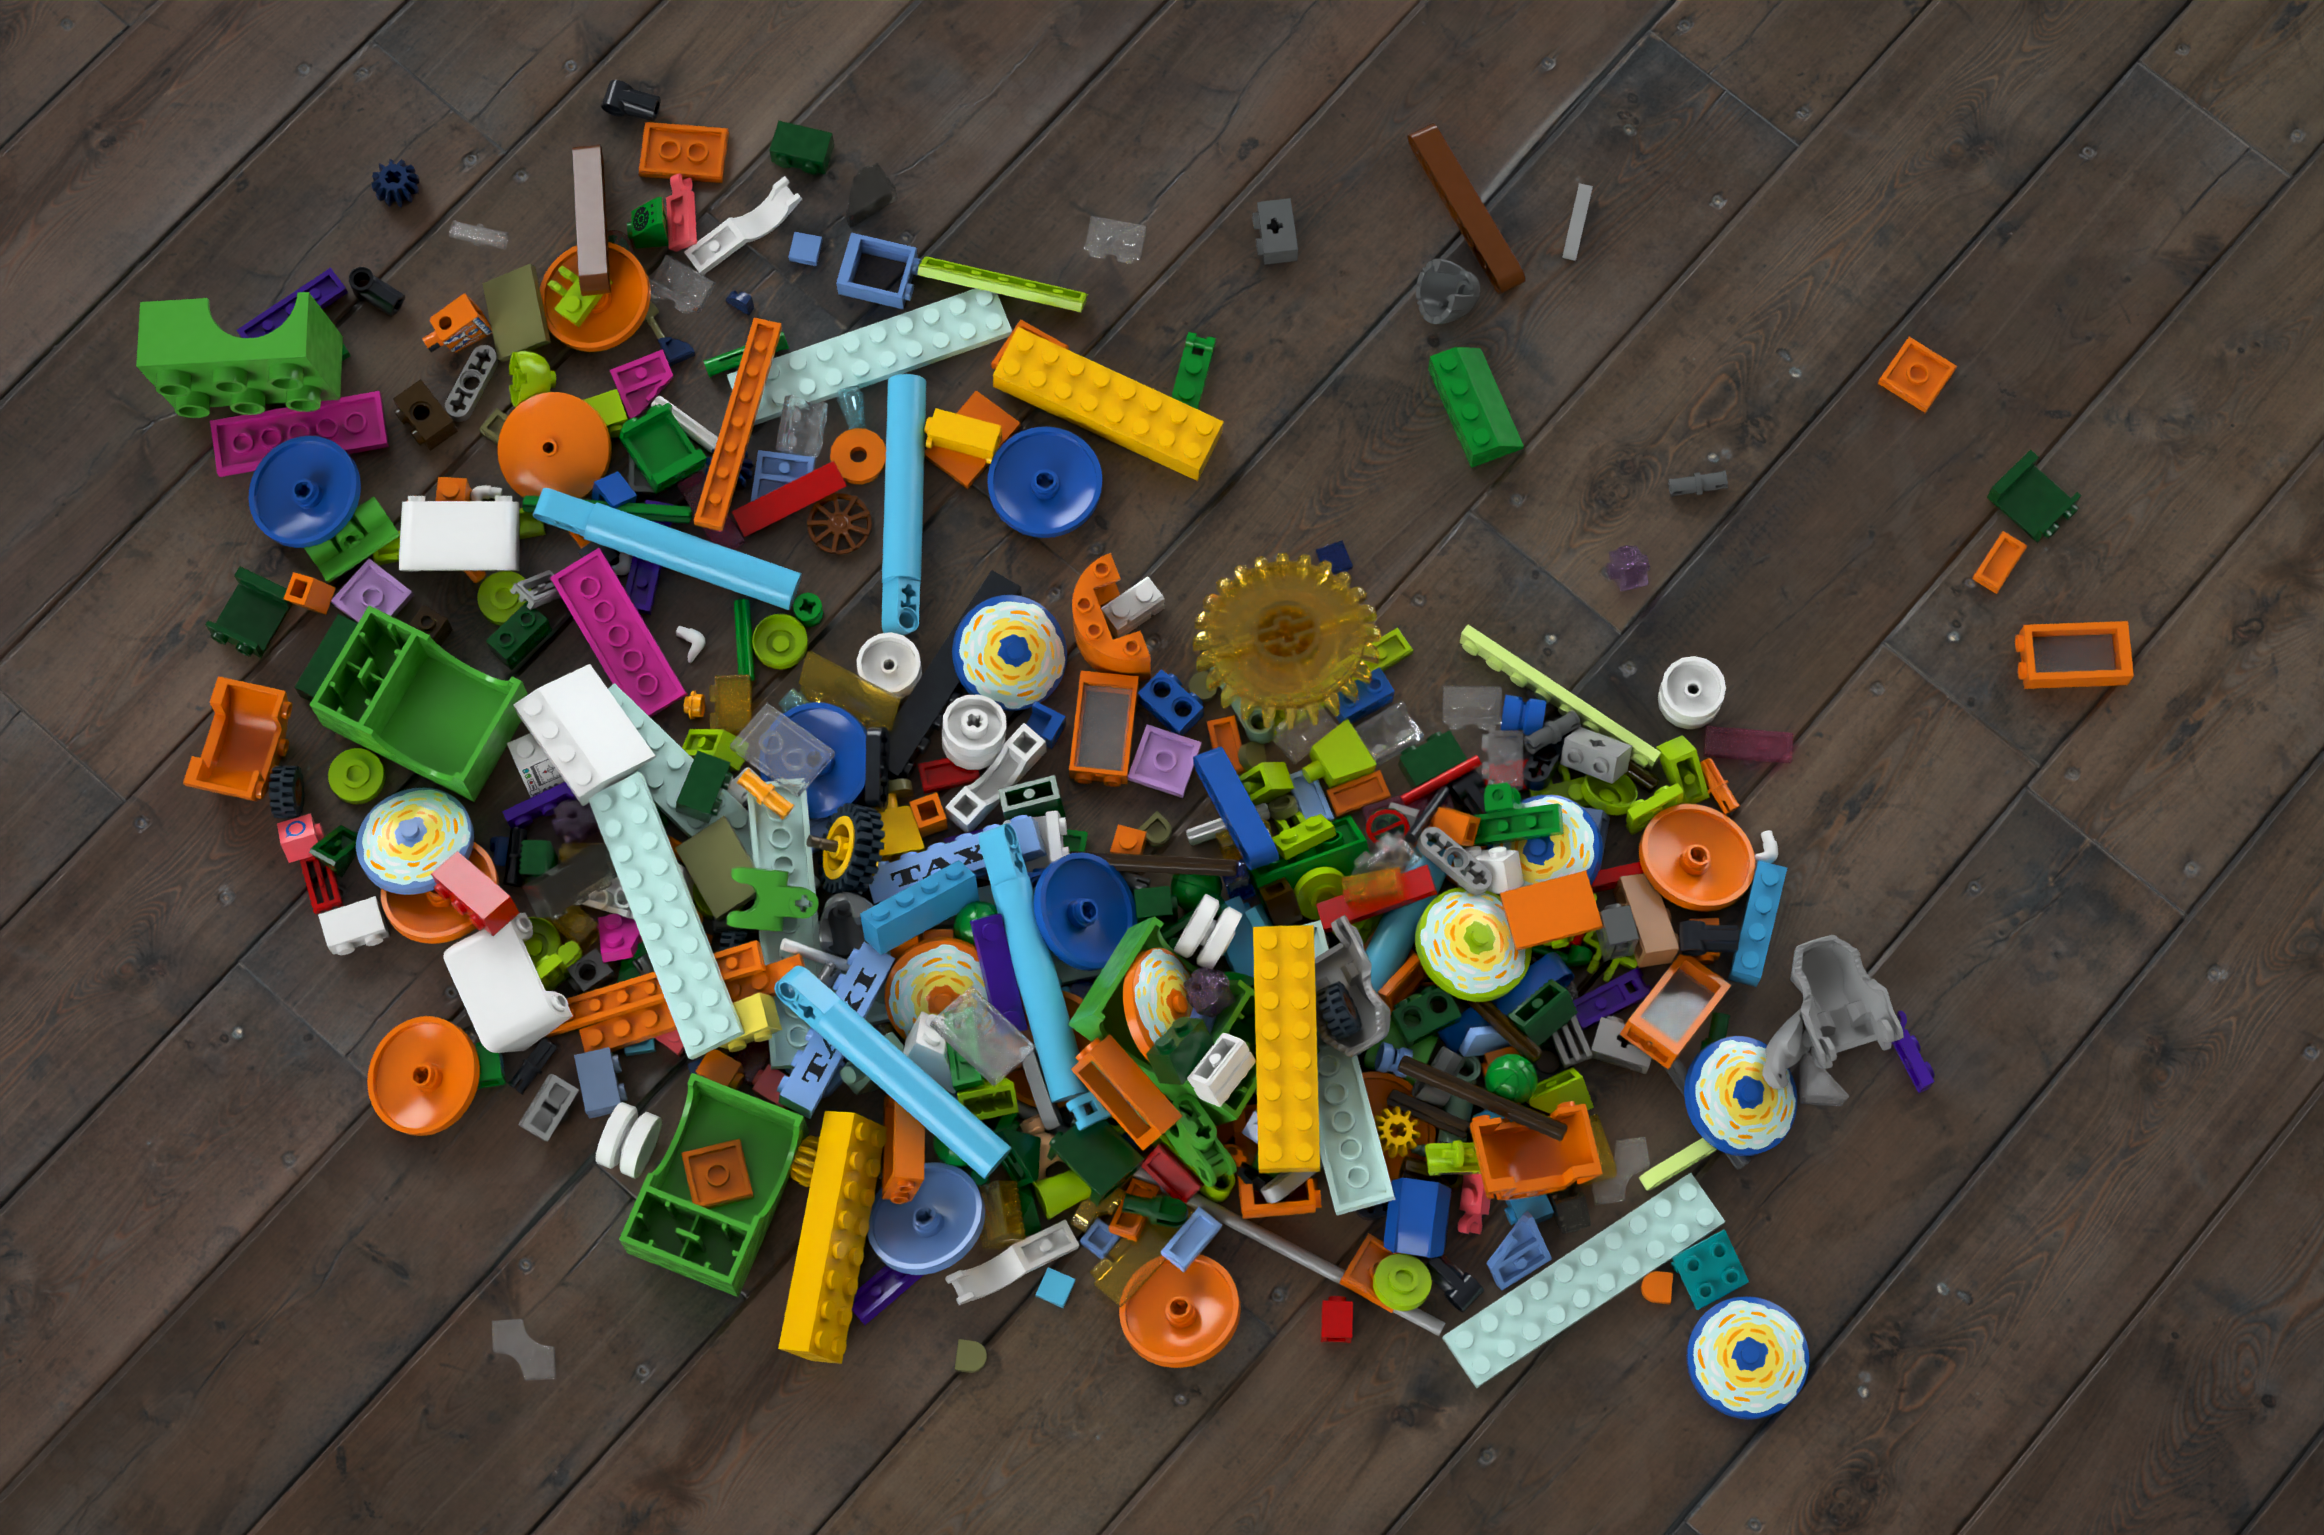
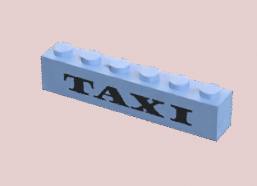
M1027 815L1012 818L1010 820L1011 823L1008 824L1016 832L1024 862L1046 856L1047 853L1038 822L1032 816L1028 817ZM989 825L983 828V832L998 827L1000 825ZM971 833L957 836L954 842L948 844L943 842L930 845L926 851L920 853L908 852L901 855L899 860L893 862H878L879 870L873 876V883L869 884L874 904H879L958 860L976 875V878L988 875L979 845L980 833L975 835Z
M863 942L859 950L854 948L846 963L850 965V968L846 975L840 973L833 986V989L836 990L835 994L865 1019L888 977L895 958L887 953L880 955L871 945ZM810 1027L805 1037V1040L808 1041L804 1051L798 1050L791 1062V1066L795 1068L790 1077L784 1075L776 1090L780 1093L778 1103L811 1119L844 1058V1055L812 1027Z

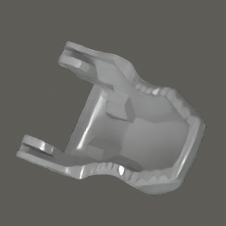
M1346 915L1331 923L1332 929L1341 943L1315 958V986L1317 992L1338 981L1341 984L1343 983L1350 997H1352L1354 1005L1357 1007L1362 1030L1337 1040L1323 1019L1317 999L1316 1025L1323 1042L1341 1053L1353 1057L1387 1037L1390 1028V1008L1373 989L1371 983L1372 965L1363 948V941L1357 928L1352 926Z
M1836 935L1821 937L1796 947L1790 980L1803 994L1801 1016L1812 1043L1811 1055L1816 1067L1821 1069L1832 1068V1061L1837 1059L1836 1053L1878 1041L1882 1050L1885 1051L1891 1049L1892 1042L1904 1038L1902 1026L1893 1010L1887 989L1868 976L1862 965L1860 952L1857 948L1839 939Z

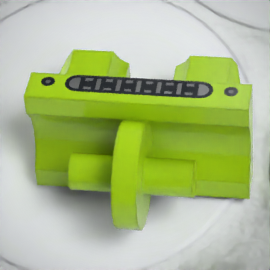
M1454 1140L1453 1143H1431L1425 1146L1430 1176L1481 1174L1474 1142L1462 1143L1461 1140Z

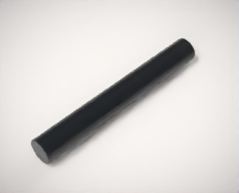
M1442 786L1439 788L1405 835L1407 842L1414 843L1437 812L1438 807L1442 806L1450 795V790L1447 787Z

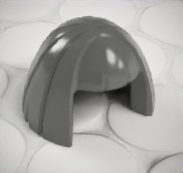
M1433 259L1426 264V267L1422 268L1424 271L1420 272L1417 280L1419 285L1416 286V299L1418 300L1417 304L1420 305L1419 311L1427 322L1432 324L1450 323L1465 316L1474 308L1480 298V283L1473 273L1445 259Z
M850 892L832 895L825 903L824 912L820 920L819 942L822 951L847 959L854 948L859 950L863 942L867 943L864 938L860 913L874 905L865 898Z

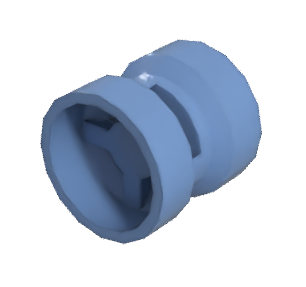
M1382 1042L1376 1055L1375 1070L1382 1073L1387 1071L1394 1072L1395 1076L1406 1078L1407 1075L1398 1071V1066L1403 1056L1406 1055L1413 1058V1050L1405 1047L1397 1049L1390 1043Z

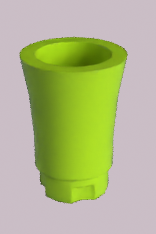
M1073 1170L1032 1182L1036 1198L1048 1220L1065 1209L1088 1199L1092 1192V1189Z

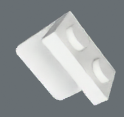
M1048 811L1046 816L1033 817L1038 822L1047 855L1025 862L1027 872H1033L1035 868H1046L1053 861L1070 854L1069 848L1064 847L1063 835H1067L1065 817L1061 818L1058 811ZM1006 820L1003 822V824L1011 823V821Z

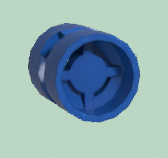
M1505 695L1500 731L1516 734L1519 730H1522L1524 735L1527 736L1543 727L1546 701L1530 698L1527 702H1523L1522 697Z

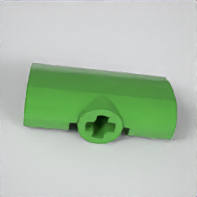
M373 496L356 508L350 521L337 535L324 543L305 547L304 549L319 568L326 582L329 583L397 538L400 534L380 503Z

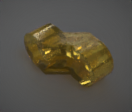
M1118 1188L1098 1207L1091 1200L1083 1201L1070 1224L1086 1233L1098 1216L1113 1215L1126 1191Z

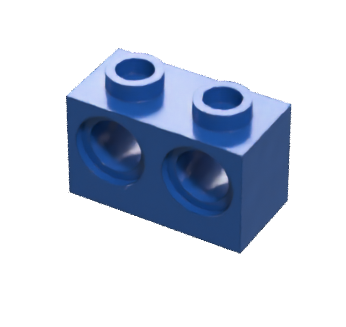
M1379 667L1330 694L1329 707L1340 724L1346 719H1349L1350 723L1353 724L1393 702L1395 691Z
M1161 669L1137 693L1138 703L1170 732L1184 736L1204 716L1203 701L1195 693L1185 691L1181 687L1182 682L1174 674H1167ZM1164 688L1170 694L1167 697L1160 698L1155 695V691ZM1185 707L1191 713L1186 717H1181L1176 714V710Z

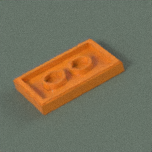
M645 122L639 176L670 179L671 176L680 173L682 180L691 178L692 181L723 183L729 137L728 128Z
M975 391L956 413L1001 425L1002 439L999 448L1021 427V423L978 391ZM934 445L932 448H927L924 458L967 489L989 465L986 463V459Z
M1586 870L1500 893V899L1516 951L1603 928Z

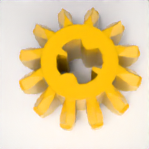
M1398 1106L1394 1107L1392 1112L1388 1108H1384L1381 1111L1382 1116H1374L1383 1153L1388 1149L1390 1158H1395L1397 1153L1404 1157L1408 1155V1149L1413 1150L1417 1147L1413 1139L1419 1138L1421 1133L1413 1130V1128L1419 1124V1121L1414 1120L1410 1122L1408 1120L1411 1116V1111L1409 1110L1401 1116V1109ZM1396 1127L1399 1130L1396 1134L1399 1136L1396 1138L1392 1137L1390 1133L1393 1130L1389 1129Z
M809 1135L802 1140L791 1166V1177L805 1187H810L820 1138L818 1136Z

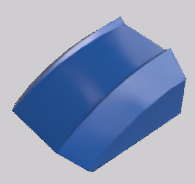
M1410 1178L1392 1180L1391 1184L1396 1200L1388 1202L1383 1247L1392 1253H1404L1428 1258L1442 1256L1447 1243L1451 1188L1439 1182Z

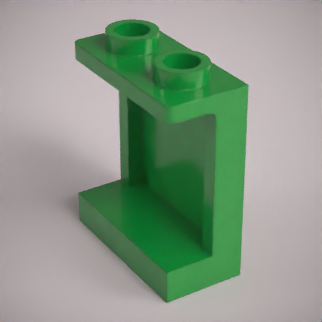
M670 402L663 406L657 404L651 407L645 416L639 419L633 417L622 425L619 437L655 494L704 468L707 458L701 448L695 449L672 414L673 407Z

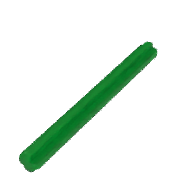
M524 496L522 502L523 511L534 513L540 496ZM585 500L593 504H596L598 502L609 506V504L606 501ZM626 503L615 508L656 522L689 524L692 520V508L685 506Z

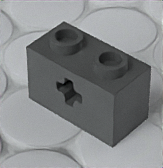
M1291 198L1257 202V212L1252 213L1254 230L1259 229L1260 238H1256L1257 254L1263 255L1264 265L1297 261L1298 245Z
M1620 903L1606 906L1600 912L1603 928L1596 930L1603 960L1608 961L1633 955L1639 937L1630 905L1621 906Z

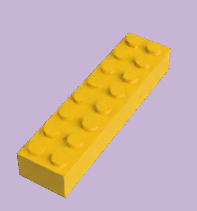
M1020 327L1015 331L993 373V387L1196 481L1199 480L1222 434L1224 421Z
M1314 925L1253 927L1259 1173L1320 1172Z
M825 1111L778 1347L780 1350L811 1361L842 1364L843 1354L847 1346L848 1328L852 1320L854 1297L858 1289L857 1281L860 1266L864 1258L863 1250L866 1235L869 1231L871 1208L875 1201L877 1177L881 1170V1156L883 1146L886 1143L887 1127L856 1113Z

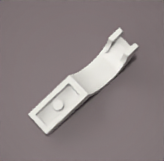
M785 176L773 185L769 196L753 211L737 218H728L700 239L697 244L684 251L702 276L747 242H753L772 232L799 204L802 198L798 193L793 195L787 187L790 182Z
M1065 1219L1011 1245L1000 1255L968 1270H959L946 1276L945 1280L948 1284L952 1283L959 1296L956 1301L961 1305L985 1297L1010 1285L1023 1275L1078 1249L1080 1245Z

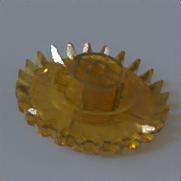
M1278 553L1276 562L1270 563L1264 556L1256 557L1254 568L1249 570L1246 566L1240 564L1234 568L1235 579L1233 581L1221 577L1216 582V589L1220 595L1208 594L1202 601L1203 608L1211 613L1203 612L1198 614L1194 624L1195 629L1208 631L1198 633L1192 641L1193 651L1209 650L1202 652L1198 656L1196 668L1198 672H1202L1214 667L1206 678V689L1208 692L1218 688L1223 683L1226 684L1221 694V706L1224 709L1232 704L1238 696L1242 697L1240 706L1242 720L1246 721L1255 707L1259 705L1262 706L1264 727L1269 728L1278 709L1283 710L1288 729H1294L1297 710L1304 708L1309 721L1315 726L1318 725L1319 703L1324 702L1331 713L1338 716L1340 715V702L1337 694L1339 691L1353 702L1358 700V688L1352 677L1367 684L1371 683V670L1361 660L1379 663L1378 649L1373 644L1365 642H1381L1379 627L1366 623L1377 620V612L1374 606L1368 604L1359 605L1367 600V592L1362 587L1349 589L1348 587L1352 583L1351 575L1346 571L1340 572L1336 576L1333 575L1331 562L1324 560L1318 566L1311 564L1310 555L1307 554L1299 556L1297 561H1290L1287 553Z

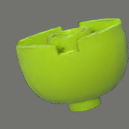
M530 351L512 353L509 375H513V385H509V392L514 407H517L530 397L548 393L551 388H555L556 373L555 371H550L549 363L544 357Z

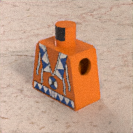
M464 293L430 318L435 331L422 339L431 353L443 345H446L455 353L492 334V329L482 310Z

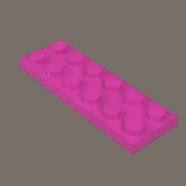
M380 391L341 397L340 400L321 401L320 409L311 412L295 411L285 407L264 411L257 415H240L210 421L216 468L219 477L255 471L262 459L273 448L287 440L300 436H319L329 439L338 444L348 454L389 447Z
M597 548L550 577L612 684L615 683L650 718L688 695L600 548Z

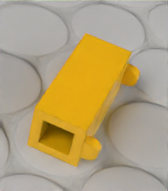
M935 408L933 417L927 418L924 433L928 436L925 447L932 448L934 445L986 459L987 464H991L1002 439L1001 425Z

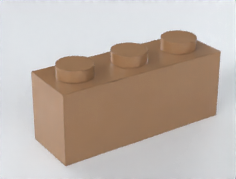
M1644 873L1620 877L1613 893L1617 903H1620L1621 906L1630 905L1639 937L1634 950L1638 967L1672 963L1680 949L1679 936L1673 931L1671 913L1668 908H1665L1663 896L1654 889Z

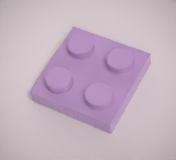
M368 559L335 595L331 602L340 611L358 623L368 606L374 607L395 618L414 594L375 562Z
M1147 724L1128 774V780L1183 798L1194 769L1193 756L1199 755L1202 742Z

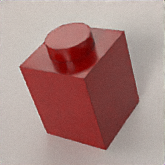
M1330 1296L1328 1301H1322L1321 1342L1351 1343L1353 1301H1346V1297Z

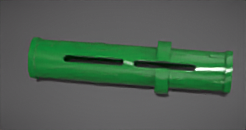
M783 331L780 333L775 353L789 349ZM745 346L703 360L709 378L740 366Z

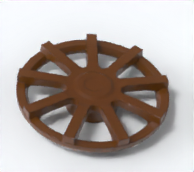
M836 492L814 504L808 516L807 527L810 538L818 548L827 553L840 555L851 553L866 542L871 532L872 520L868 508L858 497ZM838 499L850 501L843 512L840 511ZM833 500L835 513H830L823 505ZM855 504L863 510L861 513L849 516V512ZM818 510L828 517V520L813 519ZM862 518L867 520L866 529L852 525L853 521ZM813 526L828 527L818 537L813 532ZM850 530L864 535L856 545L848 534ZM829 534L834 535L831 549L820 543ZM844 536L850 548L837 550L839 537Z

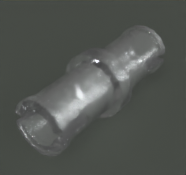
M453 220L449 237L473 242L475 246L483 244L505 250L508 244L509 232L488 229L483 224L474 226Z

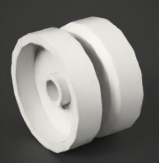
M892 632L882 633L868 639L859 651L857 669L860 684L866 695L876 703L888 706L904 703L922 677L920 655L914 643L900 634Z
M1696 656L1681 658L1672 663L1664 673L1658 693L1659 709L1666 720L1676 727L1684 729L1702 728L1712 722L1724 700L1726 685L1723 674L1715 664L1707 659Z
M966 695L957 698L947 707L943 715L942 749L951 762L967 770H981L991 766L1005 743L1006 715L1001 706L991 698L982 695Z
M1205 894L1179 938L1174 952L1189 958L1200 944L1203 947L1197 957V965L1212 971L1220 956L1224 955L1230 945L1242 913L1227 907L1222 911L1218 920H1214L1213 918L1219 908V901Z
M624 1102L619 1103L613 1110L601 1135L595 1161L597 1164L612 1169L620 1163L619 1166L622 1174L634 1179L638 1178L647 1166L655 1149L662 1125L661 1117L645 1112L638 1118L636 1107Z

